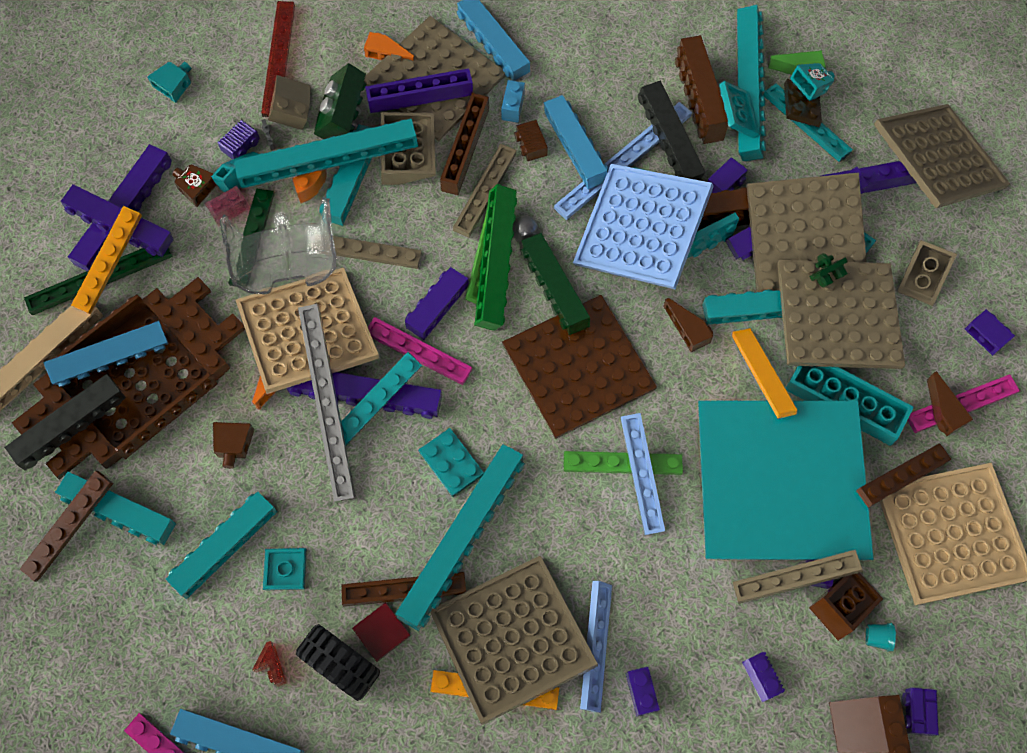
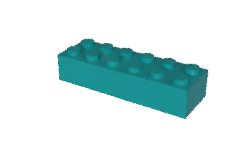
M797 366L785 388L786 391L805 401H858L861 431L889 446L899 438L914 406L839 367Z

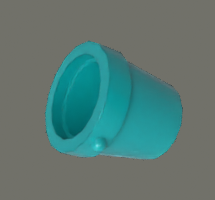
M893 623L867 624L866 645L885 649L887 652H893L896 642L895 625Z

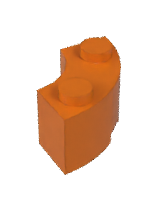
M327 169L301 174L292 178L300 203L310 200L319 193V190L326 181Z

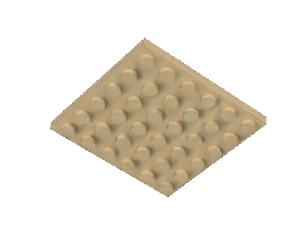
M344 267L236 299L266 394L312 380L298 310L299 307L319 304L332 373L379 359L377 349Z
M992 463L921 477L880 501L915 606L1027 582V554Z

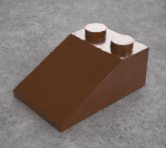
M860 573L840 578L809 609L839 641L853 632L883 598Z

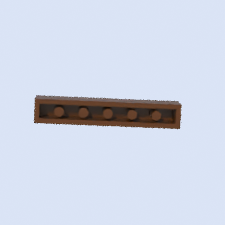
M476 93L471 94L440 179L442 192L459 195L489 112L488 96Z

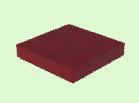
M386 602L352 628L376 662L410 637V634Z

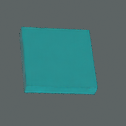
M265 549L263 590H304L307 549Z

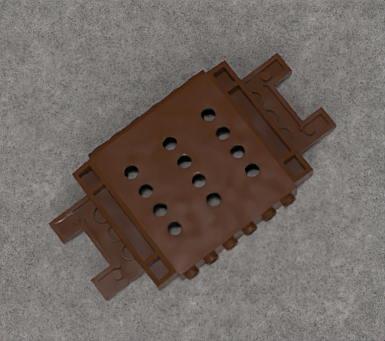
M199 277L169 300L158 288L143 299L136 294L134 297L129 298L121 307L113 310L103 321H99L90 331L82 334L77 341L67 346L63 352L51 358H57L157 321L160 322L169 343L165 345L166 349L163 353L158 354L151 350L146 352L147 356L139 359L135 357L129 358L126 364L120 366L110 365L108 366L109 370L98 373L96 370L89 373V377L78 380V377L70 380V384L62 387L53 385L48 373L33 384L44 398L12 422L21 435L85 390L82 388V384L86 380H91L95 383L107 374L126 396L122 403L115 407L113 415H104L102 418L93 421L85 430L75 434L69 442L60 445L61 451L45 463L58 479L64 477L67 472H70L91 454L106 469L114 465L121 458L126 460L218 385L216 381L230 369L217 352L245 330L244 324L234 314H231L219 325L215 323L198 304L199 301L211 293L209 287ZM169 357H176L177 362L173 366H168L166 364ZM133 368L135 370L134 376L126 378L124 375L125 371ZM182 369L188 370V376L184 379L178 378V372ZM139 381L146 382V388L142 391L136 390V384ZM150 394L158 396V400L153 404L147 402ZM119 419L127 421L126 426L122 429L116 427V422Z

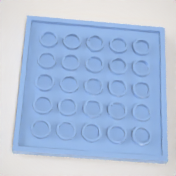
M611 164L573 263L577 266L676 289L714 187L713 184Z

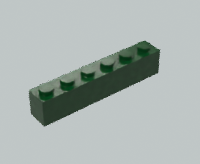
M542 233L522 240L521 255L523 259L527 258L528 267L531 273H535L538 286L543 287L546 300H550L552 303V311L555 316H559L562 329L567 330L570 336L590 327V316Z

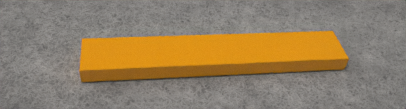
M751 328L733 331L732 338L777 419L796 415L797 408Z

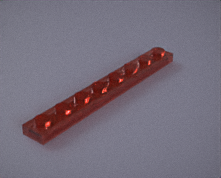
M277 1L261 110L262 117H269L276 76H286L295 4L292 1Z

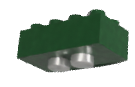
M348 63L330 77L320 105L314 135L327 139L353 132L357 128V124L353 120L361 114V110L357 106L363 100L360 94L367 85V82L364 81L366 73Z

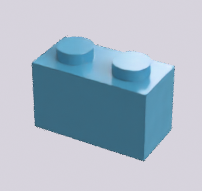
M507 81L501 108L502 120L519 123L525 96V82Z

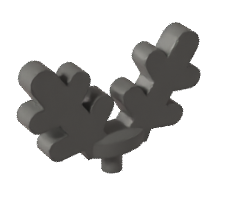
M263 119L261 120L263 132L266 134L271 150H274L270 128L266 120Z

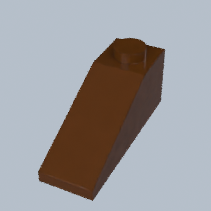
M670 298L665 299L663 307L690 352L711 343L713 331L710 326L706 325L704 320Z
M937 371L934 372L927 379L934 419L939 430L946 436H949L966 426L973 418Z

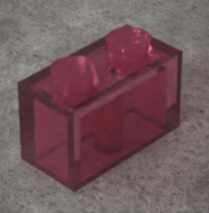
M237 186L205 203L218 227L250 209Z

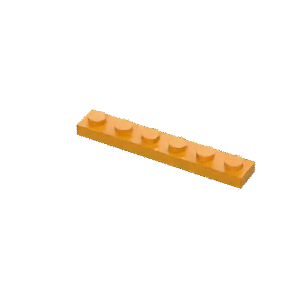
M125 206L122 207L71 306L88 314L92 313L142 217L141 213Z
M433 671L430 692L469 698L458 673ZM556 687L523 705L557 710L559 688Z

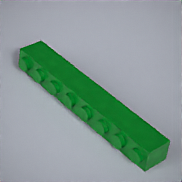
M499 184L489 191L474 326L494 331L502 327L505 322L504 309L507 304L506 291L509 286L507 280L511 268L509 260L512 254L511 241L514 236L513 223L516 219L514 212L517 204V190Z

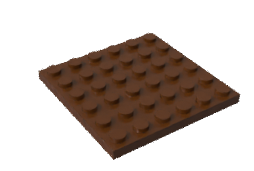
M602 295L582 303L590 316V327L569 336L567 330L562 329L559 322L560 318L557 315L502 341V345L555 439L657 389L656 384Z

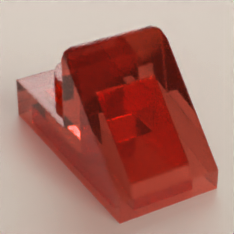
M269 641L266 642L252 671L257 673L270 668L267 671L269 680L279 687L287 683L275 643Z

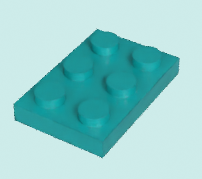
M724 80L719 86L729 127L744 135L755 138L759 135L749 93Z
M733 213L697 231L687 258L691 256L695 258L707 248L711 250L719 242H725L732 237L739 220L737 214Z
M451 428L418 450L452 497L484 474L483 470Z

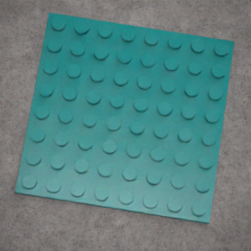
M698 401L705 559L818 560L856 550L859 560H874L869 508L856 492V490L866 484L858 401H793L797 408V414L778 419L768 401Z

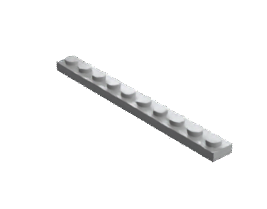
M319 304L299 307L298 310L334 502L355 498Z

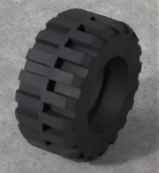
M320 624L315 625L296 649V655L302 661L356 701L363 699L380 675V669Z

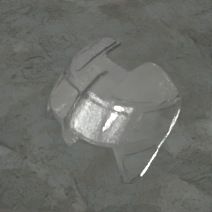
M324 196L321 199V203L324 204V210L319 224L304 223L290 225L287 215L279 212L274 216L275 228L253 233L246 237L231 224L227 214H222L220 227L223 243L226 246L228 271L233 285L251 294H269L275 282L305 278L306 286H313L326 280L336 269L338 261L334 237L331 231L330 198L327 199V196ZM287 251H288V253H289V259H290V269H289V270H287V261H286V253H285V252H287Z

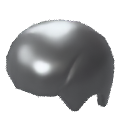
M522 215L515 219L513 223V238H516L519 243H522L521 241L539 234L538 225L532 217Z

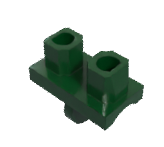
M822 253L817 257L818 262L815 263L817 268L821 267L822 269L809 277L811 281L817 279L822 288L833 283L830 272L833 273L836 280L848 274L844 266L848 261L844 257L839 261L831 263L834 257Z

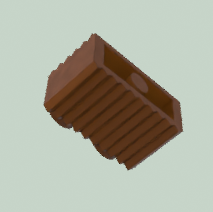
M537 120L516 125L514 136L516 142L521 144V155L525 156L527 161L547 156L548 147Z

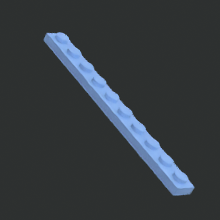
M678 102L674 106L681 123H684L691 117L692 112L682 103ZM649 126L605 163L608 170L611 164L631 167L660 143L658 136L653 132V126ZM584 182L580 183L554 205V209L565 220L569 219L600 193L603 184L587 189Z

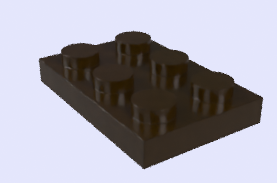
M787 79L784 83L786 119L820 127L822 123L820 96L809 101L792 80Z

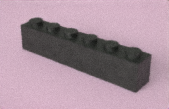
M661 80L643 86L638 94V101L643 105L647 119L651 121L653 132L658 136L661 149L665 151L668 163L675 171V176L694 180L702 179L706 172Z
M106 374L4 448L16 465L26 471L34 467L45 456L52 454L57 447L69 442L75 434L85 430L93 421L102 418L111 408L120 405L126 396Z

